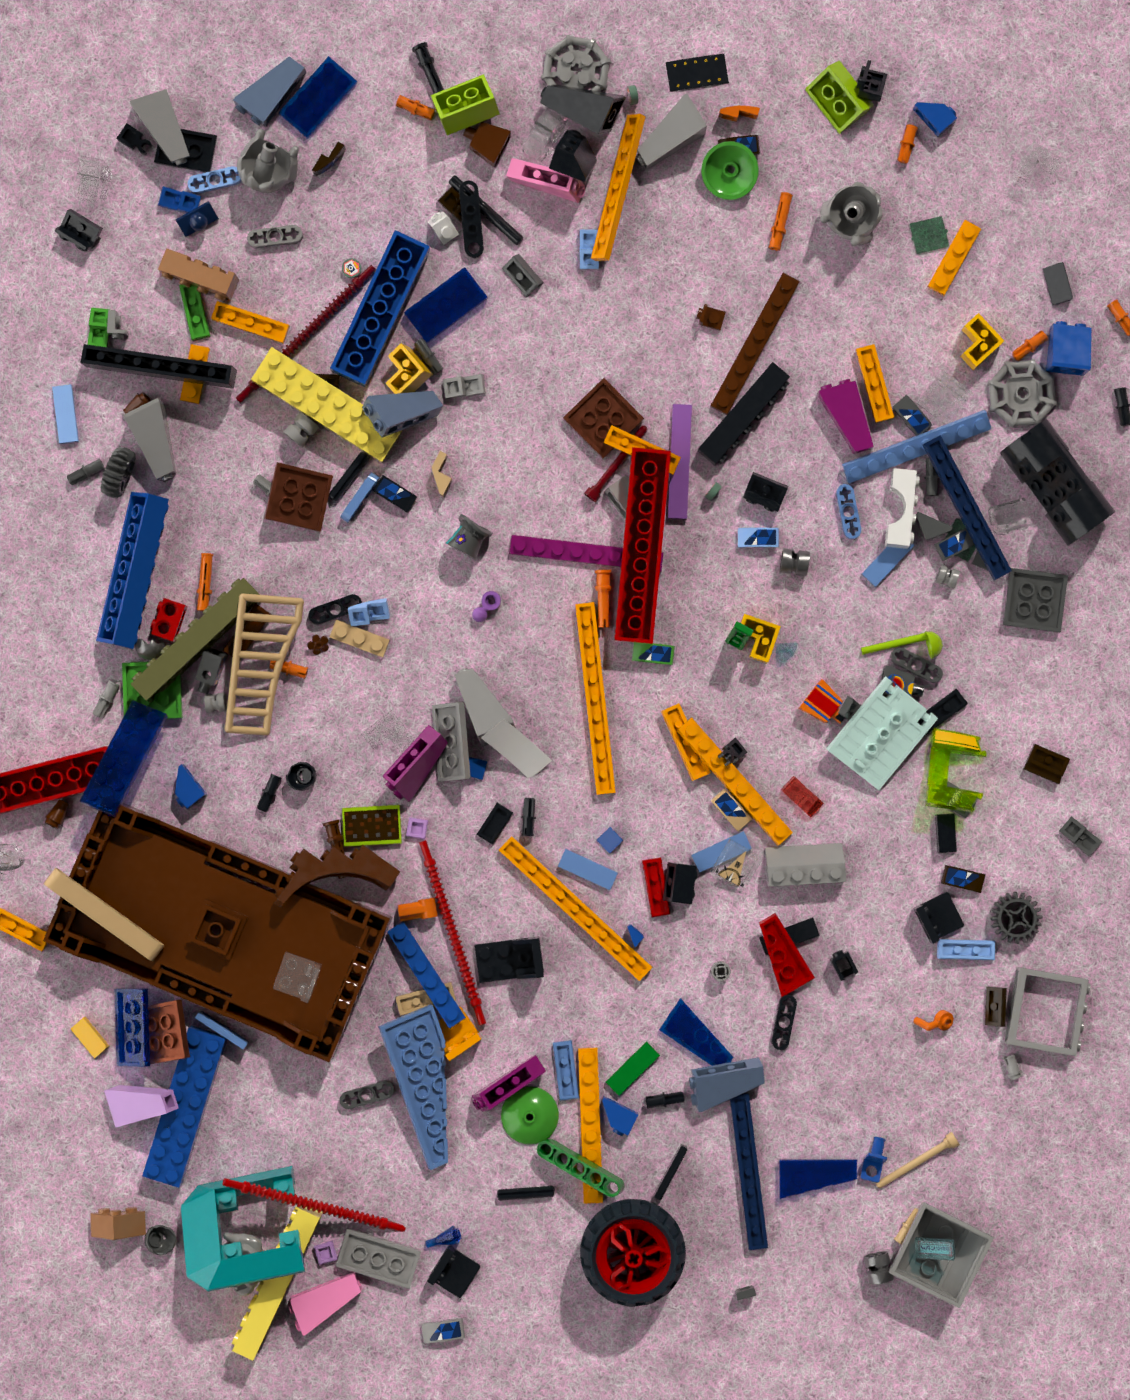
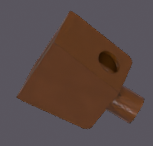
M481 122L477 130L467 127L463 136L472 140L469 145L471 151L495 167L511 137V131Z

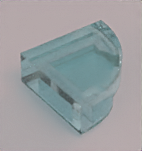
M778 643V663L785 662L793 656L797 649V643Z

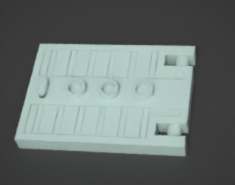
M886 676L826 748L831 754L878 790L881 789L938 719L933 713H926L927 709L899 686H892V681ZM885 691L889 692L887 697L882 695ZM920 718L924 720L921 725L918 723Z

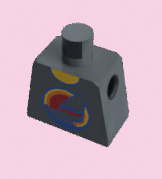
M213 648L203 652L195 678L200 681L199 692L209 694L211 685L214 686L218 683L228 657L227 653Z
M884 666L881 681L886 676L892 681V686H899L910 696H923L924 686L914 684L915 675L891 666ZM885 691L882 695L887 697L889 692Z

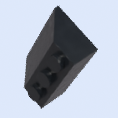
M567 129L555 147L549 169L585 182L594 168L597 159L586 137L577 130Z

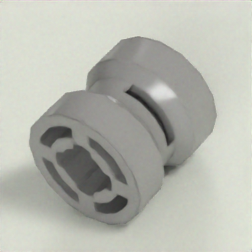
M941 565L935 583H944L954 589L960 571L956 569L950 570L947 566Z
M224 692L217 695H204L206 713H213L215 710L220 712L226 711Z
M717 961L712 965L711 974L716 980L724 981L729 978L731 970L727 963Z

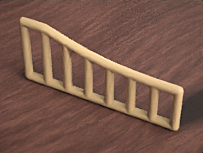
M240 594L225 732L251 735L270 734L279 676L287 652L302 622L304 606L302 598ZM246 602L296 605L295 616L245 613ZM244 620L292 624L287 635L243 632ZM242 639L284 642L279 653L241 651ZM240 658L276 661L273 672L239 669ZM238 677L271 679L269 690L237 688ZM236 696L267 698L265 709L235 707ZM234 715L263 716V728L233 726Z

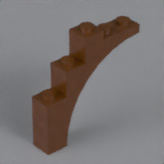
M364 845L359 849L355 848L349 857L335 847H332L330 851L326 849L320 857L321 860L303 849L300 853L296 851L290 859L293 863L289 868L293 871L285 880L288 882L286 887L283 888L281 886L275 894L277 899L274 903L281 907L301 887L328 877L345 876L359 878L371 882L386 891L397 878L400 871Z

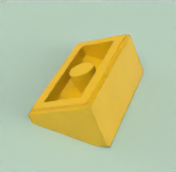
M86 1016L71 1028L72 1032L94 1059L109 1047L108 1043Z

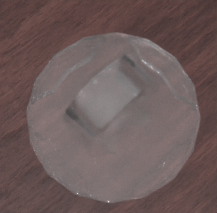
M0 844V871H10L8 874L0 872L1 881L11 880L14 877L15 869L22 866L25 861L24 851L17 849V846L13 844Z

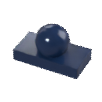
M208 201L175 220L185 237L196 231H203L207 225L219 218Z

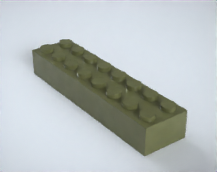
M238 578L231 585L232 589L228 593L223 592L217 598L218 602L213 607L209 605L202 612L204 615L199 620L197 618L188 625L190 628L185 633L183 631L174 638L175 642L171 646H165L160 651L161 656L150 660L146 665L147 669L142 673L139 671L133 676L131 685L146 701L152 703L156 694L167 689L179 674L182 675L203 655L205 650L211 648L236 624L240 594L260 595L245 578L241 580ZM246 602L245 613H248L255 603L257 604L258 602Z

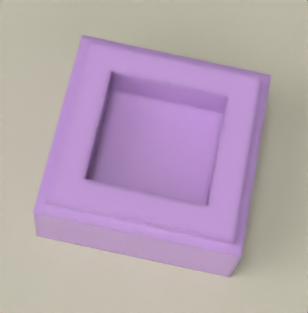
M409 817L406 836L425 839L428 820Z
M333 1240L314 1246L319 1265L338 1260Z

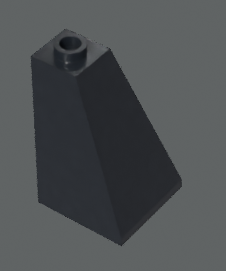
M554 84L544 87L540 95L542 97L541 104L597 134L611 132L626 99L623 95Z

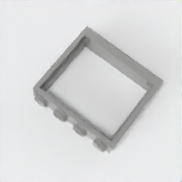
M1017 967L1004 1043L1076 1056V1053L1081 1048L1079 1035L1084 1029L1082 1017L1087 1011L1085 999L1086 995L1090 993L1091 985L1088 983L1089 980ZM1027 975L1080 984L1070 1048L1016 1039Z

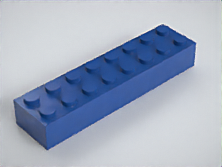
M394 231L330 367L331 372L366 388L430 252V246L399 231Z
M131 492L96 641L134 649V645L138 640V628L142 623V611L147 601V590L151 585L150 577L155 567V556L160 546L159 539L164 529L163 522L168 511L169 499L149 493Z
M194 1026L188 1027L187 1031L190 1057L178 1059L169 1088L173 1090L179 1108L161 1115L142 1177L178 1188L183 1184L227 1039L220 1034Z

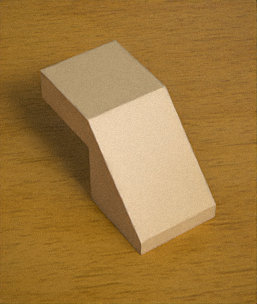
M440 451L431 468L439 493L444 497L452 482V478L440 472L448 457L446 453Z

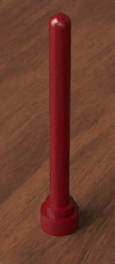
M641 426L634 436L642 438L647 432V427ZM621 451L596 485H592L591 488L588 487L584 492L585 496L596 503L601 497V489L629 454Z

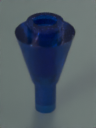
M451 1226L435 1238L426 1240V1247L459 1244V1240H461L460 1230Z

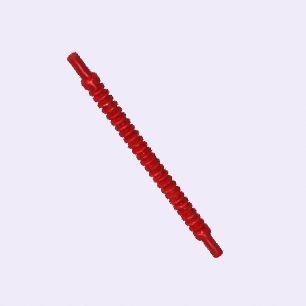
M427 841L419 842L425 859L423 862L424 866L428 868L426 872L430 874L428 878H431L430 883H433L432 888L435 889L433 892L434 894L436 893L435 899H438L437 904H440L438 909L442 910L440 914H443L442 920H445L444 925L447 926L445 930L449 932L447 935H450L449 941H452L450 945L454 947L452 951H455L454 956H457L456 962H459L457 966L461 968L459 972H462L461 977L464 978L462 982L466 983L464 987L467 988L466 993H469L468 998L471 999L469 1001L470 1006L474 1008L478 1024H486L481 1008L482 1001L481 998H478L479 993H476L477 988L474 987L476 983L472 981L474 977H471L472 972H469L470 967L467 966L469 962L465 960L467 956H464L465 951H462L464 946L460 945L462 941L459 940L460 935H457L458 930L455 929L457 925L453 924L455 920H452L453 914H450L451 909L448 908L450 904L446 902L448 899H445L446 893H443L445 889L441 887L443 883H440L439 872H436L438 869L435 867L436 861L431 856Z
M224 1178L222 1183L223 1186L241 1190V1193L255 1194L256 1197L260 1195L261 1198L265 1196L266 1199L271 1198L272 1201L276 1199V1202L281 1200L282 1204L285 1202L287 1205L291 1203L292 1206L296 1204L298 1208L300 1206L303 1209L307 1207V1210L312 1209L313 1212L317 1210L318 1213L322 1211L323 1214L328 1213L329 1216L333 1214V1217L338 1215V1218L343 1217L344 1220L348 1218L349 1221L353 1219L354 1222L358 1221L360 1224L363 1222L364 1225L368 1223L369 1226L373 1225L375 1228L378 1226L382 1230L387 1228L405 1232L406 1229L403 1225L388 1221V1218L374 1217L373 1214L369 1216V1213L364 1215V1212L359 1213L358 1210L354 1212L351 1209L349 1211V1208L344 1209L343 1206L339 1208L336 1205L334 1207L333 1204L328 1205L327 1202L323 1204V1201L318 1203V1200L313 1201L312 1198L308 1200L307 1197L303 1199L302 1196L297 1197L296 1194L292 1196V1193L287 1195L286 1191L284 1193L281 1190L277 1192L276 1189L272 1191L270 1187L268 1189L265 1186L261 1188V1185L256 1186L255 1183L251 1185L247 1181L242 1183Z

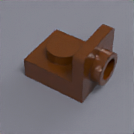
M704 304L703 309L699 308L696 317V319H699L698 325L720 331L726 312Z

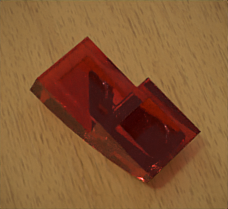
M795 776L781 789L784 794L810 817L824 804Z

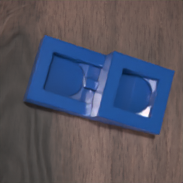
M163 186L157 206L188 213L199 206L201 196Z

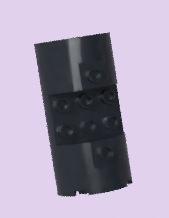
M1046 418L1003 449L1000 454L1022 484L1025 482L1047 511V514H1045L1047 519L1066 545L1069 546L1115 513V510L1095 483L1090 481L1070 454L1068 446Z

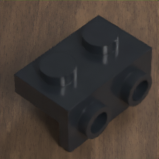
M868 60L866 66H862L856 88L860 89L858 96L880 102L888 74L870 70L871 60Z
M68 209L61 225L55 229V232L59 234L61 239L74 243L79 250L88 251L94 248L103 228L76 211Z
M753 472L743 498L751 504L764 506L768 511L778 512L789 486Z

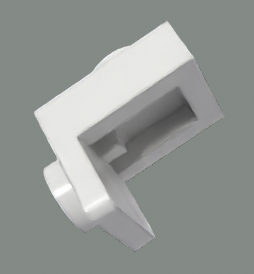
M444 212L434 214L431 220L428 221V224L432 227L443 245L459 235Z

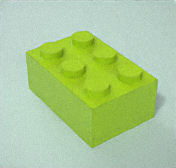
M484 74L431 95L446 135L456 133L500 115L496 100Z

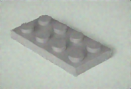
M464 702L432 705L434 729L448 742L437 759L438 782L471 779Z
M347 1228L336 1267L410 1289L421 1250Z

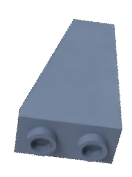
M291 57L286 58L233 99L236 105L235 108L243 115L248 113L252 116L250 119L258 126L263 124L266 127L305 75V67Z
M434 391L368 396L362 408L365 415L373 423L374 429L383 438L438 416L443 404Z
M759 1057L691 1069L692 1077H689V1084L694 1093L691 1094V1102L693 1106L696 1105L698 1112H703L764 1084V1069Z

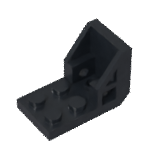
M539 936L475 944L479 983L515 978L544 977Z

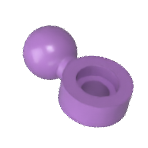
M488 591L482 596V607L475 608L472 613V617L476 622L485 621L488 610L499 608L501 597L498 593ZM490 597L495 599V603L492 605L488 602Z

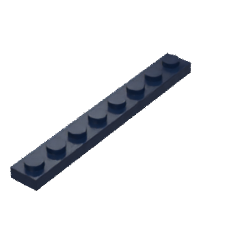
M941 435L924 443L922 446L993 581L1008 574L1012 570Z
M744 1093L730 1099L748 1248L749 1250L768 1248L750 1099L749 1093Z

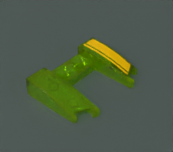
M933 729L925 806L968 812L975 810L972 805L977 798L979 800L982 799L983 793L948 787L947 781L950 753L986 758V751H982L978 743L981 740L980 737L950 730Z

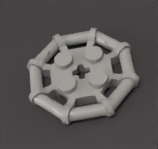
M569 34L552 48L545 51L546 57L541 79L547 85H557L553 79L558 77L562 84L567 87L584 89L588 84L593 83L596 86L590 90L599 92L603 89L606 90L608 87L606 84L611 59L607 58L594 38L572 37ZM573 45L586 46V50H573ZM568 46L569 51L559 57L557 53ZM591 50H593L600 61H593L589 55ZM553 60L558 62L557 72H551ZM575 65L582 69L577 75L571 70V67L573 68ZM601 67L600 80L594 78L595 69Z
M1034 359L1004 362L1002 368L988 381L990 410L1000 416L1011 428L1014 426L1039 424L1050 410L1057 405L1054 375L1051 376ZM1027 368V373L1016 374L1014 370ZM1033 370L1043 378L1041 382L1031 375ZM1008 372L1011 378L1006 384L1001 383V379ZM1043 385L1047 386V397H1043ZM997 388L1003 389V400L998 402ZM1020 388H1023L1028 393L1024 398L1018 395ZM1040 402L1046 404L1037 414L1034 410ZM1007 405L1009 409L1014 411L1013 415L1010 416L1001 407ZM1030 412L1031 417L1018 418L1019 413Z

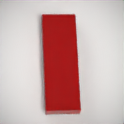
M661 857L642 860L651 917L670 915L669 902L663 900L665 878Z

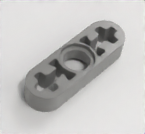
M296 225L255 229L248 233L247 240L253 248L299 243L303 238V233L300 227ZM285 230L286 234H291L292 230H295L299 235H296V239H293L292 236H286L287 240L283 241L284 234L282 231ZM263 233H266L268 243H265L264 239L258 240V243L255 244V242L251 240V238H254L255 234H257L258 237H264ZM271 233H280V239L277 242L271 241Z

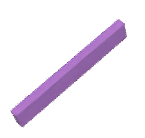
M673 404L671 453L680 456L681 459L674 474H670L668 519H687L692 405Z

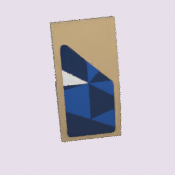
M725 788L711 800L737 831L752 820Z

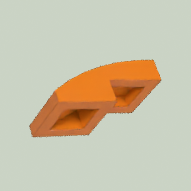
M740 105L720 109L718 117L737 122L738 115L757 120L760 108Z

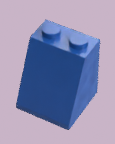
M1057 321L1056 324L1053 323L1050 326L1046 371L1080 376L1088 373L1091 370L1092 328L1086 327V324L1076 323L1075 326L1067 325V322Z

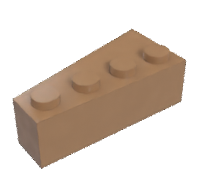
M167 248L158 267L163 278L171 281L175 278L180 280L179 284L190 288V285L198 287V292L206 295L210 292L215 294L214 298L223 302L226 299L231 301L239 282L234 272L228 271L227 273L215 265L209 268V265L201 260L195 259L192 261L189 256Z

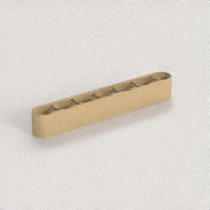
M55 868L43 883L50 890L153 962L164 948L160 941L58 868Z

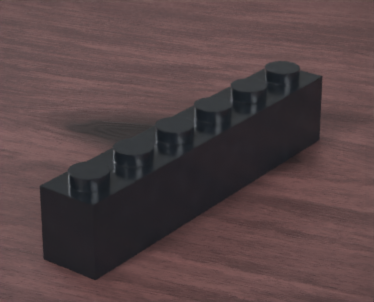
M772 362L698 448V452L714 466L717 463L722 464L728 456L725 453L730 448L733 450L739 444L740 440L738 438L742 433L746 435L753 426L750 424L753 420L756 419L758 421L765 413L763 411L767 404L771 406L777 399L775 396L779 390L783 392L790 384L788 382L790 376Z

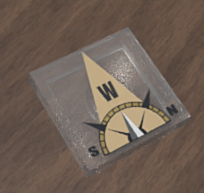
M729 839L710 872L744 891L762 862L763 857Z

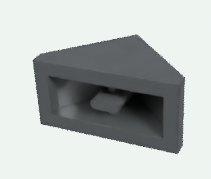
M920 512L916 514L926 541L951 532L953 526Z

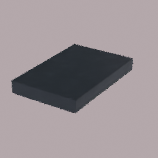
M180 129L190 158H187V162L176 165V162L171 163L157 144L154 163L206 173L210 172L212 168L218 136Z

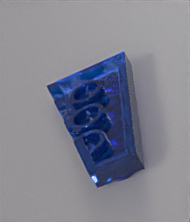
M681 998L659 1028L661 1032L711 1066L730 1063L734 1058Z
M779 1159L780 1199L857 1179V1159Z

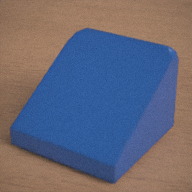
M469 757L470 776L483 780L487 761Z
M609 827L597 841L610 854L623 839Z
M629 924L627 927L635 948L644 938V935Z

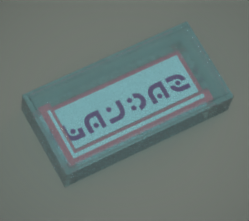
M915 1238L916 1258L955 1260L954 1240Z

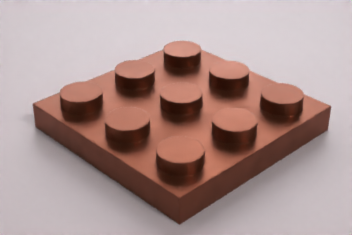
M605 378L563 417L602 459L614 449V447L603 443L611 425L630 433L644 420L638 411Z
M277 462L264 519L321 532L333 476Z
M182 999L134 1008L143 1066L190 1057Z

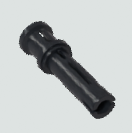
M423 42L414 46L412 52L416 54L419 61L418 66L424 70L433 94L443 91L444 88L433 65L435 60L428 51V44Z

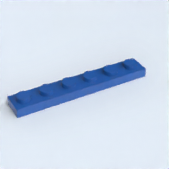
M404 921L387 931L449 1029L466 1019Z

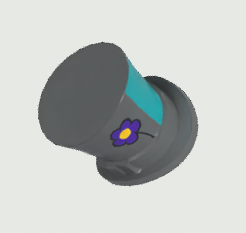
M460 514V527L446 544L476 561L482 541L486 537H491L493 532L479 526L465 515Z

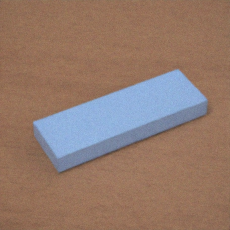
M72 385L52 387L59 444L79 442Z
M939 939L940 941L937 942L938 959L995 960V941Z

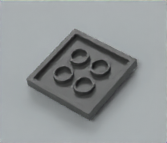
M1011 568L1003 625L1060 633L1068 575Z

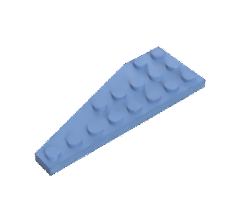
M430 1004L380 1025L378 1028L428 1169L432 1170L448 1163V1140L446 1139L445 1039L434 1007Z

